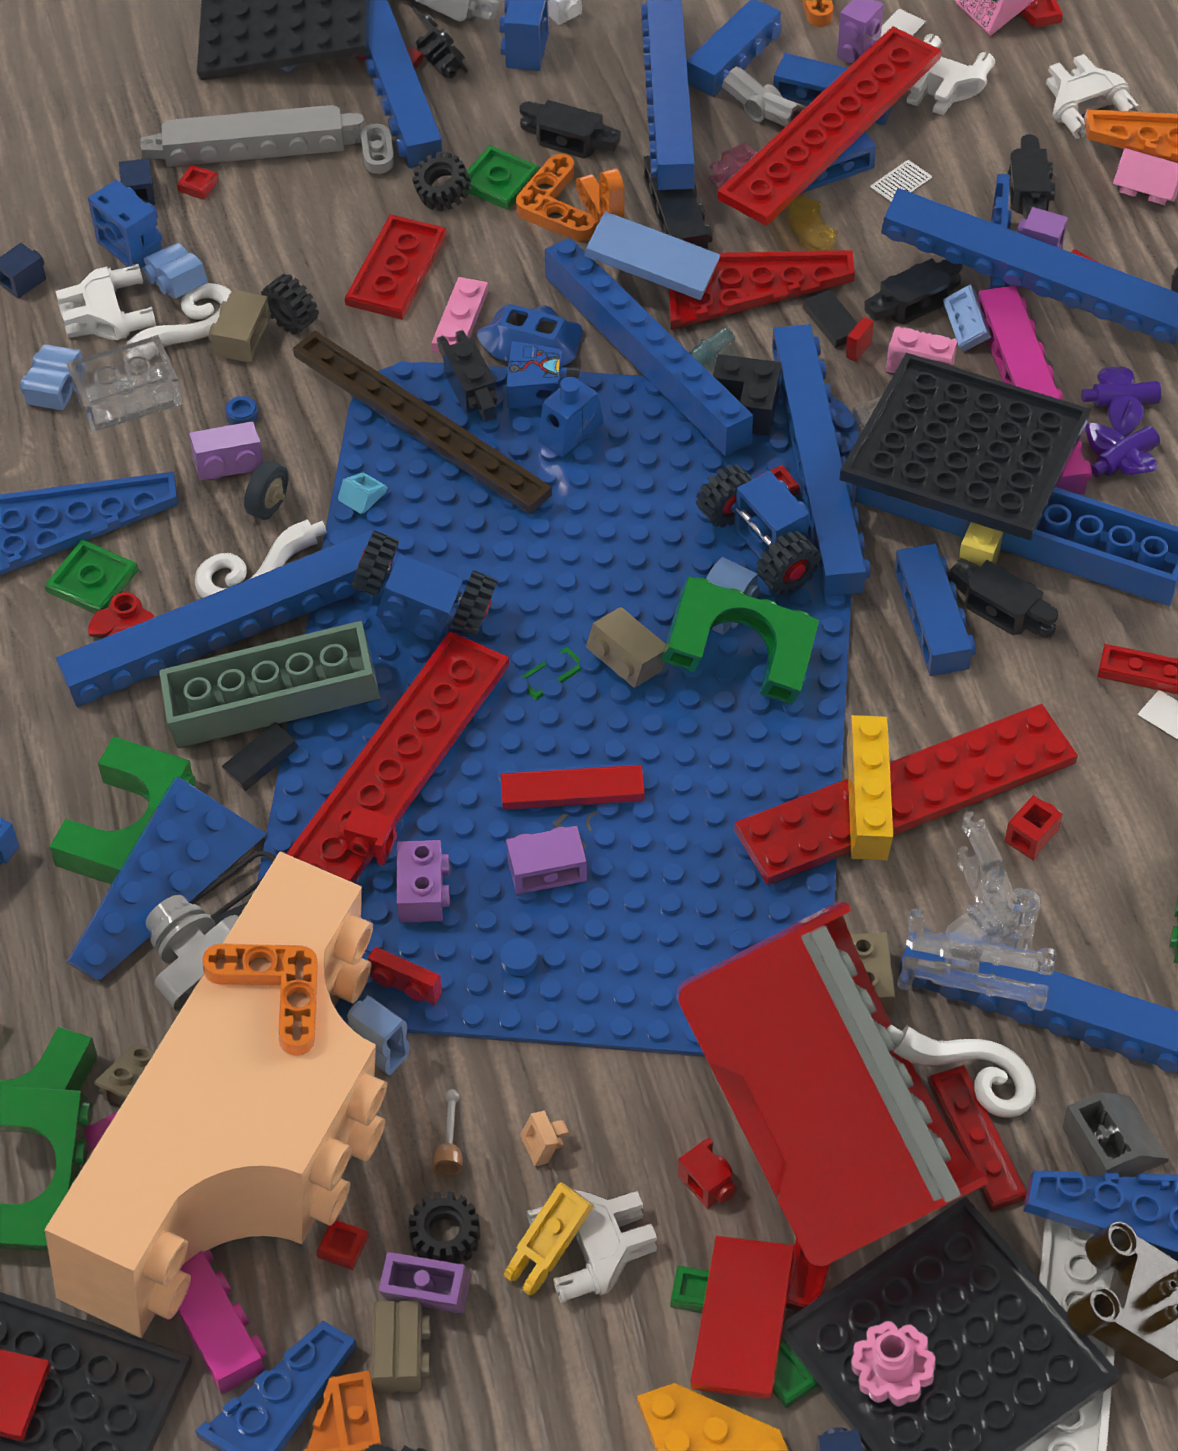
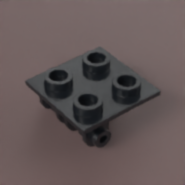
M414 7L413 11L428 31L425 36H421L416 40L417 50L422 52L423 56L444 77H454L460 67L467 73L468 70L462 62L465 57L455 45L451 46L454 43L451 36L444 29H436L438 25L428 13L422 15Z

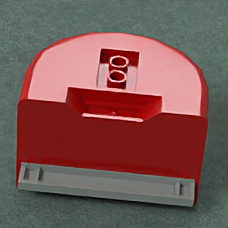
M841 901L685 980L679 985L676 995L678 1003L806 1258L810 1263L817 1266L828 1265L989 1183L987 1177L970 1162L959 1147L912 1062L892 1052L895 1046L886 1030L892 1023L867 974L845 922L844 915L852 910L848 903Z

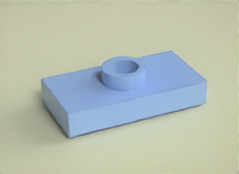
M971 285L943 299L956 340L963 352L991 338L975 289Z

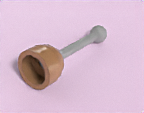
M450 1089L445 1093V1100L448 1103L445 1143L438 1146L432 1156V1170L441 1176L458 1175L462 1172L463 1168L462 1152L453 1144L455 1104L460 1099V1095L455 1089Z

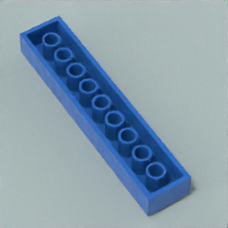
M856 486L855 502L963 538L971 523L967 520ZM1056 487L1031 541L1003 532L1000 549L1002 551L1167 606H1171L1177 592V526Z

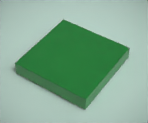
M489 145L467 169L471 180L469 182L471 189L466 191L471 195L509 210L516 202L517 195L540 170V166Z
M82 539L46 582L44 587L47 593L95 614L102 609L109 608L112 598L123 591L139 569L136 562Z

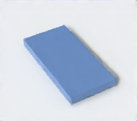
M606 211L593 233L584 254L587 258L701 300L720 258L718 253Z

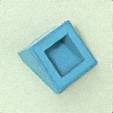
M363 472L343 479L338 500L362 514L387 492L388 487Z

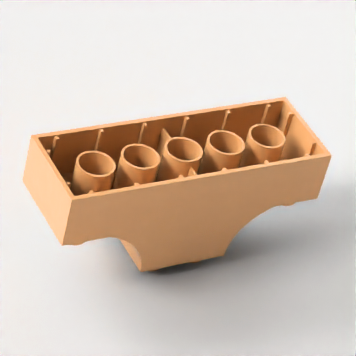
M283 852L278 853L222 944L302 945L309 947L315 952L318 970L314 1045L309 1052L297 1056L290 1055L281 1048L279 1043L281 985L216 984L209 981L203 974L45 1228L57 1299L142 1338L155 1314L170 1320L178 1311L186 1296L191 1280L190 1274L181 1271L180 1268L200 1251L204 1253L225 1242L254 1236L279 1237L302 1244L315 1220L329 1226L335 1222L350 1190V1182L341 1178L351 1156H354L365 1162L368 1161L375 1151L385 1127V1119L376 1115L387 1090V1082L374 1077L376 1045L353 1031L335 1009L340 998L350 1003H355L358 1000L371 972L372 963L363 959L362 956L369 944L373 932V923L361 918V886ZM238 958L237 970H243L242 958ZM256 958L250 962L249 966L254 971L263 972L270 968L271 963L265 958ZM217 959L216 969H224L225 959ZM296 961L295 980H303L304 961ZM294 993L287 999L288 1003L293 1007H303L310 1000L303 993ZM293 1020L292 1040L298 1041L302 1035L301 1020Z

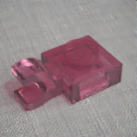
M746 142L722 152L721 161H716L710 165V169L716 174L710 176L709 180L716 187L723 185L732 174L735 175L757 152Z

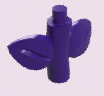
M1125 367L1101 369L1097 375L1100 384H1094L1093 389H1083L1081 392L1082 402H1093L1095 406H1108V416L1113 428L1124 437L1132 433L1142 421L1144 415L1142 405L1158 404L1161 400V386L1158 381L1134 384L1133 372Z
M1097 423L1086 424L1088 442L1094 452L1099 455L1096 459L1097 463L1091 466L1094 477H1099L1102 474L1110 476L1119 469L1125 475L1142 474L1157 470L1158 464L1156 459L1147 453L1160 445V436L1153 427L1147 426L1124 438L1121 433L1113 428Z

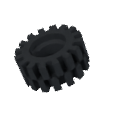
M437 152L436 158H432L430 154L426 157L428 162L425 163L421 160L418 163L420 169L415 168V177H412V181L425 206L427 205L432 210L436 206L438 211H443V206H446L450 210L453 209L452 203L455 202L457 206L462 203L460 197L467 198L468 193L466 190L470 191L471 185L469 182L471 180L462 160L460 161L457 155L452 157L450 152H446L443 157L441 152ZM452 176L447 184L441 187H432V184L438 178Z
M284 273L263 288L261 295L268 296L270 317L277 320L276 324L279 327L283 326L286 332L290 331L291 334L295 335L318 318L319 311L315 309L318 307L316 302L311 300L313 298L312 294H308L305 291L307 289L305 285L301 286L297 278L293 279L292 275Z
M441 1191L434 1192L435 1200L431 1201L428 1195L422 1198L423 1206L421 1207L419 1204L414 1206V1215L410 1214L408 1227L411 1246L414 1252L417 1251V1257L444 1262L453 1261L455 1264H461L462 1257L466 1261L472 1258L471 1250L477 1251L479 1246L478 1239H480L478 1213L476 1214L474 1205L472 1203L467 1205V1198L462 1195L456 1200L455 1192L448 1191L447 1198H442ZM451 1219L459 1225L460 1230L458 1235L452 1240L437 1241L430 1235V1227L438 1220Z

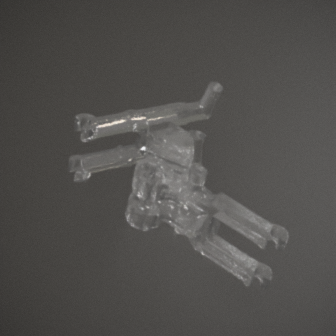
M968 812L964 815L962 829L968 835L975 854L967 857L968 847L963 846L959 848L956 864L962 869L976 903H974V906H967V912L949 925L946 934L925 931L924 912L920 909L909 911V928L906 944L912 950L941 955L944 957L945 962L904 957L897 986L902 990H908L911 988L915 977L932 980L934 984L984 993L989 997L994 995L1027 1002L1032 1009L1043 1011L1046 1006L1048 986L998 977L994 973H991V975L978 973L981 961L982 963H993L994 966L1000 964L1035 971L1044 975H1052L1057 952L1051 948H1042L1038 952L1028 950L1033 942L1035 925L1033 923L1038 918L1041 904L1040 897L1032 890L1026 888L1013 889L1011 887L1008 875L1004 870L1002 857L988 830L986 820L979 819L978 822H973L975 813Z

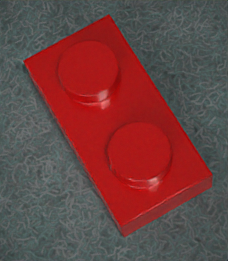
M374 947L368 956V961L372 963L370 977L384 987L392 986L404 991L415 1001H426L436 1005L442 995L439 974L378 947Z

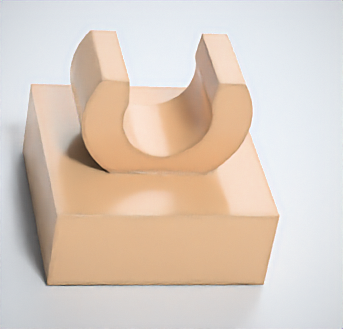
M540 1111L531 1113L520 1136L534 1166L549 1163L555 1150L564 1145L561 1137L569 1136L570 1133L563 1120L550 1123L546 1112Z

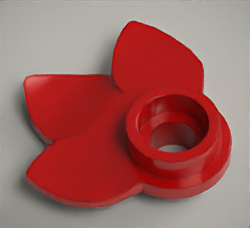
M122 592L112 598L109 608L102 609L94 614L88 626V634L91 637L110 636L155 617L151 612L143 609L141 601L134 594Z

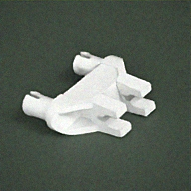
M933 34L925 36L924 42L938 49L941 48L942 41L937 35L934 36L931 42L929 41ZM982 52L978 55L972 66L941 57L909 89L911 93L907 97V103L918 106L925 95L930 94L934 96V99L938 100L933 107V112L944 115L953 102L971 98L983 90L987 84L986 76L995 65L994 57L988 54L986 59L982 61L986 56V52Z
M1085 54L1074 57L1073 63L1078 68L1071 70V75L1060 63L1049 66V72L1053 77L1048 78L1046 84L1056 97L1053 118L1059 123H1065L1076 139H1080V135L1081 137L1086 135L1084 118L1081 116L1085 114L1086 109L1096 110L1108 105H1115L1119 111L1141 112L1140 105L1129 94L1130 87L1127 82L1113 72L1096 68Z
M139 264L112 271L111 268L107 267L98 268L92 271L79 285L56 291L68 338L94 334L109 340H120L127 338L129 332L156 326L152 307L124 314V311H120L115 295L118 288L143 284Z
M575 1190L595 1206L575 1235L586 1261V1268L553 1279L556 1293L560 1294L558 1298L561 1303L593 1291L599 1295L609 1293L627 1262L657 1251L655 1244L657 1236L652 1224L621 1233L619 1228L643 1218L641 1211L643 1203L638 1191L607 1200L587 1192ZM543 1206L526 1211L530 1226Z

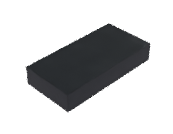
M827 290L803 300V309L835 348L846 344L847 335L858 323L833 292Z
M274 722L227 761L222 768L246 792L299 746L294 738Z

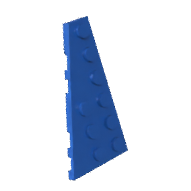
M174 472L0 494V575L73 547L82 539L88 541L178 505Z
M180 777L174 778L66 960V963L93 980L100 981L151 936V932L146 927L145 922L150 912L159 903L175 895H183L190 902L260 841L266 833Z
M1036 1170L1031 1174L1023 1209L1024 1212L1093 1234H1097L1114 1222H1123L1133 1229L1136 1236L1178 1261V1175L1138 1174L1137 1177H1119V1173H1104L1102 1176H1083L1080 1172Z

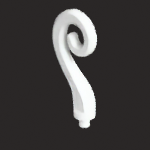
M206 283L184 294L181 299L183 313L190 319L203 321L181 325L154 326L141 331L126 343L127 351L122 355L124 361L128 364H132L135 360L144 362L165 346L208 337L211 325L213 323L216 324L219 318L220 308L213 315L214 307L211 303L197 306L194 303L200 299L210 298L222 304L223 301H227L231 290L219 284Z
M307 519L282 532L273 543L258 571L251 578L284 566L289 558L297 552L316 545V537L327 533L323 521L311 525ZM220 553L206 559L199 566L195 575V588L199 596L204 598L227 589L217 587L212 583L213 574L222 568L232 570L225 577L227 586L231 587L244 581L247 574V566L244 561L231 553Z
M889 1025L886 1029L895 1046L892 1052L915 1064L938 1066L964 1060H985L1001 1067L1002 1069L997 1067L982 1069L974 1081V1091L977 1100L983 1108L993 1115L1004 1118L1020 1116L1031 1107L1035 1100L1036 1084L1031 1070L1015 1052L999 1043L982 1039L937 1041L909 1026H906L902 1031L893 1025ZM1007 1073L1015 1085V1095L1010 1100L997 1097L991 1088L992 1084H1004L1008 1079Z

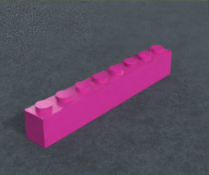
M1007 286L979 291L978 300L991 335L987 342L1002 382L1063 400L1061 390L1056 389L1054 384L1052 366H1047L1044 346L1042 342L1037 341L1035 323L1032 319L1029 320L1026 300L1024 297H1020L1017 287ZM1079 439L1057 488L1081 495L1085 494L1087 481L1091 479L1092 471L1089 461H1084L1082 444Z
M117 1112L85 1128L84 1137L91 1153H93ZM209 1249L204 1253L200 1251L180 1268L181 1271L190 1274L191 1280L186 1296L177 1313L222 1395L264 1372L262 1358L266 1357L267 1354L257 1335L249 1337L244 1327L249 1324L248 1319L239 1302L232 1305L226 1294L231 1292L230 1286L222 1271L214 1273L209 1263L214 1261V1258Z

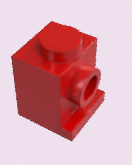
M1033 795L1008 822L1004 842L1034 861L1041 849L1059 831L1063 814L1051 803L1042 801Z
M354 806L349 818L342 820L338 831V838L345 841L346 849L360 856L370 855L377 857V864L385 866L397 839L395 817Z
M709 1137L678 1159V1177L707 1209L716 1202H726L736 1192L737 1187L732 1183V1169L725 1158L721 1155L716 1157L713 1154V1142Z

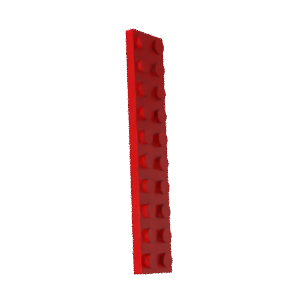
M892 26L717 190V200L767 226L941 59L942 50Z
M449 631L286 854L355 883L373 856H360L346 849L345 841L338 838V831L344 818L348 819L353 807L356 806L395 817V823L397 824L510 666L509 657Z
M1041 703L890 762L893 836L1076 764L1078 755ZM848 779L735 822V833L767 885L851 853Z

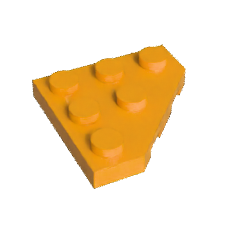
M676 1383L637 1396V1404L655 1451H788L779 1429Z

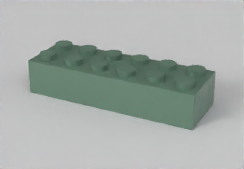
M362 621L159 670L167 725L177 748L271 726L274 722L279 724L380 699L371 649Z

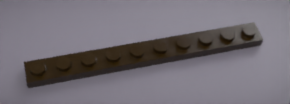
M316 330L293 347L294 357L531 515L552 496V487Z

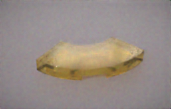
M799 195L789 206V225L797 236V241L808 251H830L837 240L838 231L827 226L821 219L822 202Z

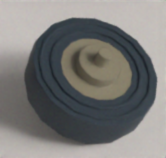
M268 460L255 470L248 483L244 498V507L249 515L261 520H267L278 510L285 498L289 483V473L286 467Z

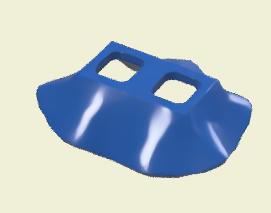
M509 304L501 307L490 324L477 331V336L485 349L497 359L509 362L511 341L558 348L562 351V366H565L576 357L582 337V326L579 323L568 322L565 318L559 317L547 305L528 309ZM512 313L527 316L522 326L508 324L507 320ZM541 321L557 324L551 334L538 332L536 329Z

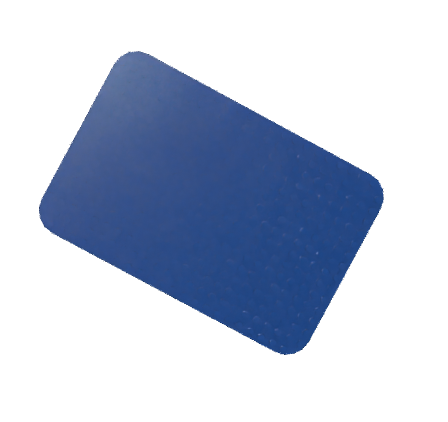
M400 361L379 370V373L552 487V496L531 515L353 396L349 405L326 523L327 533L324 534L321 550L370 530L373 533L375 530L400 540L392 561L393 564H395L398 555L402 554L463 579L459 589L462 591L461 595L464 593L473 570L497 579L498 582L491 597L492 602L485 619L483 618L476 637L450 627L460 601H458V604L454 603L439 642L434 639H422L415 635L413 631L404 627H393L386 624L381 618L376 617V613L387 581L383 583L377 597L360 591L346 599H340L314 612H309L305 634L362 621L371 649L380 699L288 721L286 732L295 739L299 747L280 762L263 851L270 852L275 857H277L279 852L286 854L449 631L509 657L510 666L396 824L397 839L385 866L377 864V857H373L354 883L362 887L361 918L373 923V932L362 958L368 961V956L373 948L378 947L435 972L441 978L442 995L436 1005L426 1001L418 1002L411 999L404 991L392 986H381L369 975L366 986L356 1002L363 1001L367 996L372 997L407 1023V1033L705 1056L678 1003L676 995L679 985L696 974L834 904L837 858L767 885L735 833L734 825L736 821L841 781L851 594L824 597L818 569L815 572H811L812 578L810 580L805 579L803 581L804 585L801 588L797 585L794 592L790 593L787 591L786 595L775 594L759 576L757 577V586L760 587L757 599L771 600L780 607L792 611H804L810 617L819 619L803 686L792 705L760 694L768 663L767 647L756 631L740 623L735 628L730 627L723 635L712 629L709 630L702 659L694 672L665 663L662 672L636 688L631 686L588 650L586 644L593 623L619 607H622L666 644L679 596L688 576L706 579L713 566L721 557L757 573V561L760 558L736 533L735 524L729 526L727 523L725 528L715 527L696 505V500H698L696 496L698 492L703 491L700 488L702 484L709 483L707 478L711 475L715 477L717 475L716 471L719 469L725 471V467L728 465L732 467L739 465L752 479L783 465L800 486L781 391L779 390L770 436L752 433L751 444L725 456L645 376L580 372V381L596 391L599 396L604 423L562 458L538 441L542 406L507 408L506 384L508 367L487 366L496 382L498 401L495 404L496 419L485 423L477 410L469 413L464 412L446 377L444 363H409L407 361ZM831 396L829 408H835L837 421L834 430L835 432H840L842 439V451L839 452L840 457L845 456L847 459L860 436L857 420L843 402ZM364 472L386 485L388 489L366 512L360 514L338 500V495L343 479ZM852 484L853 501L850 502L851 507H856V485ZM800 486V493L794 497L798 502L804 503ZM808 525V540L812 543V538ZM568 647L580 658L581 671L561 683L557 678L578 665L567 652L564 654L559 652ZM546 660L545 667L527 679L521 677ZM528 684L535 691L542 688L544 696L535 701L527 693ZM642 765L644 801L503 810L501 773ZM598 811L597 814L590 818L589 824L592 828V831H590L586 826V819L589 814ZM563 813H566L569 816L560 824L565 828L577 826L581 841L587 845L586 849L583 848L587 865V881L516 895L507 860L506 839L515 838L521 834L547 832L557 828L552 823ZM441 840L442 854H449L450 870L449 876H443V885H449L450 907H443V921L399 923L397 909V842ZM262 856L257 881L265 876L272 865V861L268 857ZM513 938L528 939L535 945L537 950L536 967L530 973L523 976L511 975L501 965L500 950L505 942ZM340 998L335 1009L348 1025L347 1016L355 1003H350Z

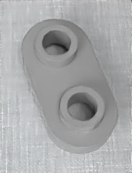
M370 124L364 127L361 131V143L365 168L375 174L388 172L394 166L389 128L382 124Z

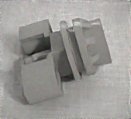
M175 895L159 903L150 912L145 922L146 927L151 932V943L157 950L159 957L163 962L171 963L157 976L154 984L176 1011L183 1008L204 974L202 963L204 952L214 944H222L239 918L237 915H231L215 926V921L210 915L205 913L201 906L189 903L183 895Z

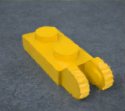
M563 1182L558 1183L516 1248L518 1250L505 1269L504 1277L514 1282L525 1270L529 1259H532L537 1264L526 1279L522 1290L529 1296L535 1294L541 1288V1285L547 1279L548 1272L553 1270L595 1205Z

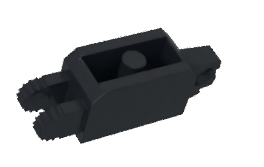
M547 100L545 105L537 102L533 103L532 101H525L520 104V114L524 116L521 118L520 126L522 130L536 134L537 142L541 147L580 158H587L592 156L595 149L615 151L620 143L621 131L602 124L601 114Z
M1026 134L1021 137V149H1015L1010 153V168L1008 170L1010 175V208L1016 213H1023L1025 219L1028 218L1032 207L1048 211L1049 201L1055 200V182H1050L1053 177V162L1048 161L1047 150L1040 149L1038 137L1033 134Z
M931 258L920 264H915L899 274L889 276L884 281H881L880 292L865 301L864 311L873 321L891 316L896 323L907 324L945 306L943 299L948 297L950 290L961 283L959 272L963 269V265L951 263L947 259L936 262Z
M464 330L455 332L456 343L449 345L445 336L437 337L438 348L444 360L446 377L464 412L469 413L477 410L484 423L496 419L495 404L498 401L496 382L473 338L468 339Z
M961 558L951 568L949 579L966 592L965 604L966 608L1011 635L1022 634L1025 629L1043 638L1054 635L1056 630L1054 622L1058 620L1057 608L1055 609L1054 606L1052 607L1051 604L1042 600L1044 592L1032 583L1023 581L1004 567L997 566L989 560H986L982 566H979Z

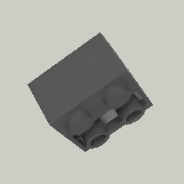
M1100 1092L1067 1107L1062 1128L1091 1176H1102L1104 1173H1119V1177H1134L1168 1162V1156L1130 1096Z

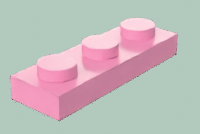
M458 277L432 340V352L440 353L437 337L445 336L449 345L456 343L455 332L464 330L465 335L470 339L489 291L488 282Z

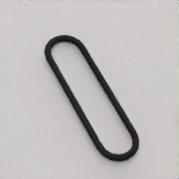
M266 851L251 854L201 891L189 903L194 904L253 859L264 856L271 859L273 863L276 857ZM264 877L211 915V917L226 912L257 889Z

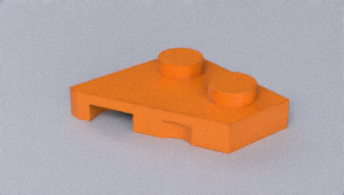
M370 1370L329 1378L323 1395L324 1402L317 1412L313 1424L314 1430L308 1447L304 1451H366V1448H369V1445L371 1446L373 1443L381 1445Z

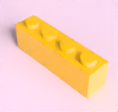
M852 715L847 735L851 859L888 860L893 840L887 717Z

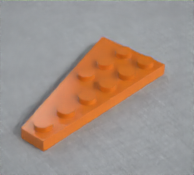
M1086 109L1084 123L1088 140L1121 149H1130L1178 163V114Z

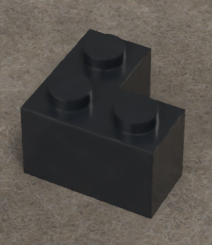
M718 354L713 376L753 414L752 433L770 436L780 390L781 362Z

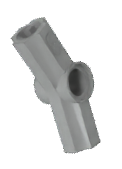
M737 66L723 80L722 87L744 104L747 116L754 122L760 123L765 119H769L787 126L805 109L804 106L783 98L776 87L769 84L762 86Z

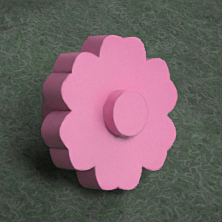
M890 1321L868 1329L867 1340L855 1343L854 1355L851 1361L852 1371L859 1376V1388L863 1393L869 1395L877 1403L883 1402L889 1397L891 1402L897 1406L919 1399L921 1393L920 1386L925 1387L932 1384L933 1372L936 1366L935 1355L928 1351L926 1335L918 1332L912 1325L902 1326L898 1330L896 1325Z

